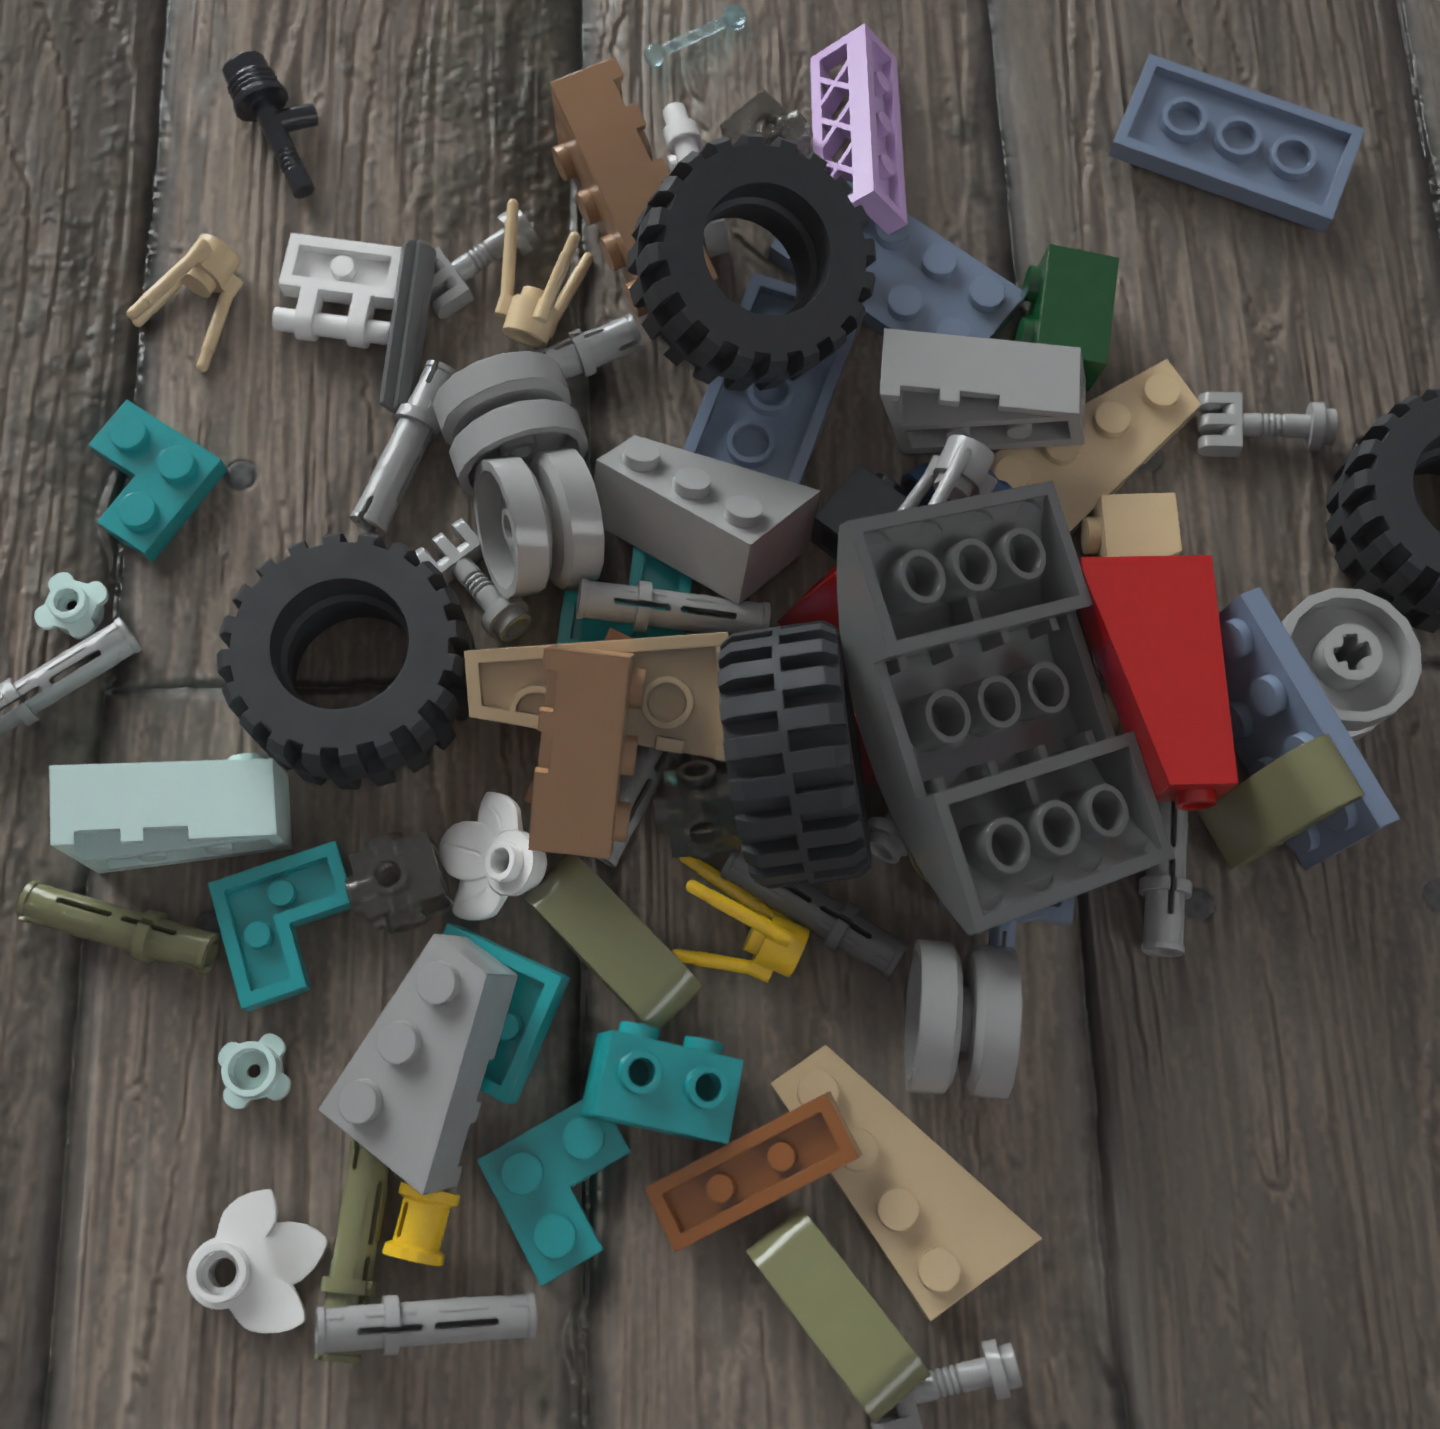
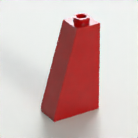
M1212 555L1081 557L1079 563L1093 605L1076 611L1124 732H1135L1157 802L1175 801V808L1184 811L1204 810L1216 806L1217 800L1221 799L1238 784Z

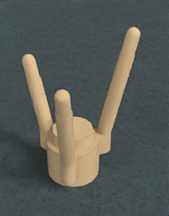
M510 199L507 203L501 294L494 314L506 319L502 332L509 338L526 346L546 348L548 341L553 340L557 325L586 276L594 257L589 252L582 256L557 297L581 239L578 232H571L559 255L545 290L533 286H524L521 294L514 295L519 203L516 199Z
M201 234L188 253L127 310L128 318L132 319L134 326H143L183 285L195 294L208 298L212 292L220 293L196 364L199 372H206L215 353L232 300L244 284L240 278L234 275L240 266L239 257L230 246L219 238L210 234Z

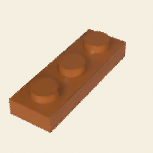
M828 1091L644 1187L674 1252H677L854 1161L863 1154L831 1091Z

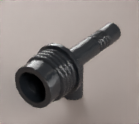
M246 51L235 55L224 64L222 73L228 85V93L234 103L233 109L236 116L242 121H258L293 196L297 199L310 196L315 191L314 184L288 132L318 126L319 119L315 106L312 103L283 109L289 99L288 91L278 80L275 71L269 67L265 57L256 51Z

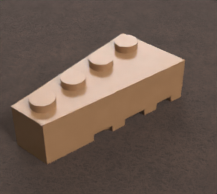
M614 56L550 82L558 145L552 147V155L564 181L573 179L578 189V192H575V197L584 221L588 226L596 223L603 236L599 238V243L609 268L613 272L620 269L627 283L624 284V292L632 312L637 318L644 315L647 318L649 315L645 306L641 308L633 306L629 288L637 280L638 276L632 275L627 271L628 252L636 242L632 233L638 218L647 207L651 197L670 173L662 157L652 161L651 147L644 130L647 124L637 102L625 106L623 102L621 81L624 80V74ZM703 246L706 265L718 286V276Z

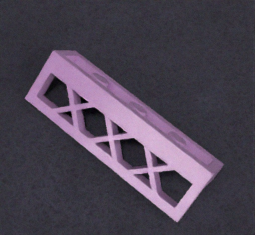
M864 23L810 58L813 152L828 162L824 170L835 180L842 175L846 181H853V193L848 198L854 208L862 205L865 213L889 235L907 225L897 58ZM847 60L835 80H831L829 70ZM848 97L849 101L837 120H831L832 115L843 98ZM846 138L851 139V143L839 162H833V157Z

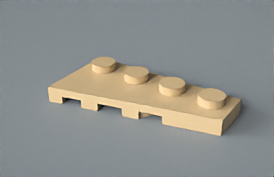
M1165 359L1085 403L1084 445L1002 449L994 454L995 459L990 470L999 480L1007 482L1012 488L1053 480L1070 535H1072L1081 526L1083 518L1091 514L1100 495L1116 493L1123 486L1126 479L1142 464L1149 461L1196 415L1201 403L1169 360Z
M728 632L558 644L635 653L634 668L646 669L642 709L629 708L626 735L638 736V745L652 747L656 750L679 754L686 753L725 761L723 728L719 708L718 653L720 652V645L729 638ZM556 644L464 651L469 717L538 729L540 706L544 707L548 670L542 669L544 648Z
M824 1045L770 1083V1087L787 1112L831 1091L863 1155L830 1172L829 1175L927 1320L931 1321L1042 1239L1041 1236L827 1045Z

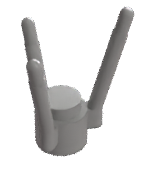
M963 435L949 436L941 455L932 456L924 475L897 511L918 507L932 486L936 491L928 505L946 502L947 499L956 500L970 497L971 495L976 496L993 492L997 479L988 474V471L995 459L994 453L989 447L973 438Z

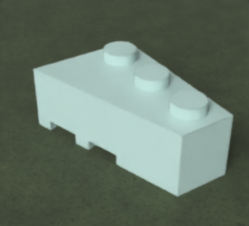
M242 753L233 755L227 760L49 765L50 845L98 874L293 849L288 775L273 758H267L264 754Z

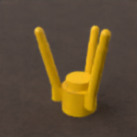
M681 851L679 853V860L736 900L734 901L696 880H689L686 883V890L689 893L751 927L743 950L753 954V958L749 960L675 948L671 952L682 963L747 974L765 983H768L773 971L789 978L800 960L809 937L810 929L793 922L791 918L776 911L731 881L724 880L720 877V871L705 861L703 862L689 851Z

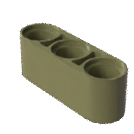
M1324 734L1279 757L1231 789L1221 799L1217 800L1216 806L1200 810L1198 815L1230 870H1233L1279 847L1365 796V793L1330 735Z
M568 854L542 879L537 887L530 890L523 897L545 924L641 1024L653 1026L661 1030L703 989L690 970L577 855Z
M798 1207L745 1251L874 1423L931 1375L909 1343L801 1207Z

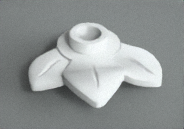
M486 792L479 808L478 822L462 821L453 824L440 841L439 856L441 864L449 875L460 879L452 908L454 915L458 918L470 921L492 918L499 912L508 896H519L526 891L534 889L540 884L545 875L547 866L546 853L528 850L529 833L523 831L520 807L510 796L502 793Z
M271 1189L250 1192L233 1201L223 1211L216 1237L206 1241L195 1251L187 1269L188 1287L193 1297L200 1304L216 1310L229 1308L242 1327L258 1333H279L294 1329L306 1321L304 1305L294 1285L303 1281L318 1266L328 1247L327 1237L308 1224L292 1221L277 1222V1201ZM225 1258L230 1259L236 1267L235 1279L228 1286L220 1285L215 1278V1268Z

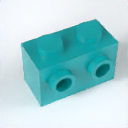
M620 1021L618 1031L610 1030L597 1034L580 1116L704 1143L728 1144L744 1060L723 1056L725 1044L693 1036H685L683 1046L658 1041L659 1028L629 1021Z

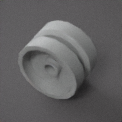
M519 351L491 356L476 361L456 372L438 389L432 405L445 443L451 446L449 454L462 491L474 497L476 468L484 459L514 455L522 458L529 465L531 458L537 451L563 447L576 449L582 458L585 457L589 450L586 433L577 410L570 406V392L561 366L549 355L532 351Z
M569 447L537 451L531 458L529 465L522 458L514 455L482 460L476 468L474 480L475 517L484 561L491 580L500 595L507 599L539 594L545 589L548 579L553 585L561 589L578 587L581 578H587L590 581L599 579L604 563L605 541L602 511L595 483L586 462L578 451Z
M1331 588L1308 596L1283 619V626L1353 741L1361 739L1375 726L1394 714L1413 696L1422 673L1420 643L1409 621L1387 600L1361 589Z
M917 939L914 943L907 980L903 1034L904 1083L907 1092L942 1095L953 1083L958 1063L960 1080L969 1097L998 1100L1009 1098L1014 1085L1018 1064L1022 1021L1021 970L1018 954L1014 947L979 944L968 957L963 975L961 958L952 942Z

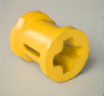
M401 1181L398 1193L404 1198L393 1239L385 1242L382 1253L416 1263L443 1266L445 1254L440 1251L450 1208L459 1205L461 1195L444 1190L422 1195L407 1182Z

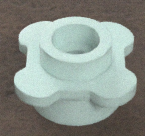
M67 572L55 574L48 582L50 592L44 605L38 607L35 611V621L44 630H51L56 627L75 639H85L93 634L103 620L104 604L109 598L108 590L98 581L86 584L74 580L73 576ZM69 602H77V605L74 609L67 610V604Z
M265 1034L258 1042L248 1041L240 1044L229 1042L220 1050L218 1062L222 1066L221 1076L226 1086L223 1098L230 1107L243 1109L252 1100L265 1097L279 1101L289 1093L291 1079L284 1074L282 1056L286 1051V1044L282 1038L275 1034ZM253 1065H258L261 1072L257 1077L252 1078L249 1075V1069Z

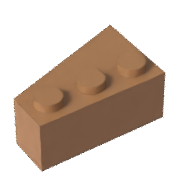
M558 644L544 648L542 669L548 670L544 707L540 706L538 731H541L538 767L534 771L528 850L610 859L614 848V841L627 842L631 802L619 801L621 776H634L638 749V736L626 735L629 708L642 709L646 669L634 668L635 653Z

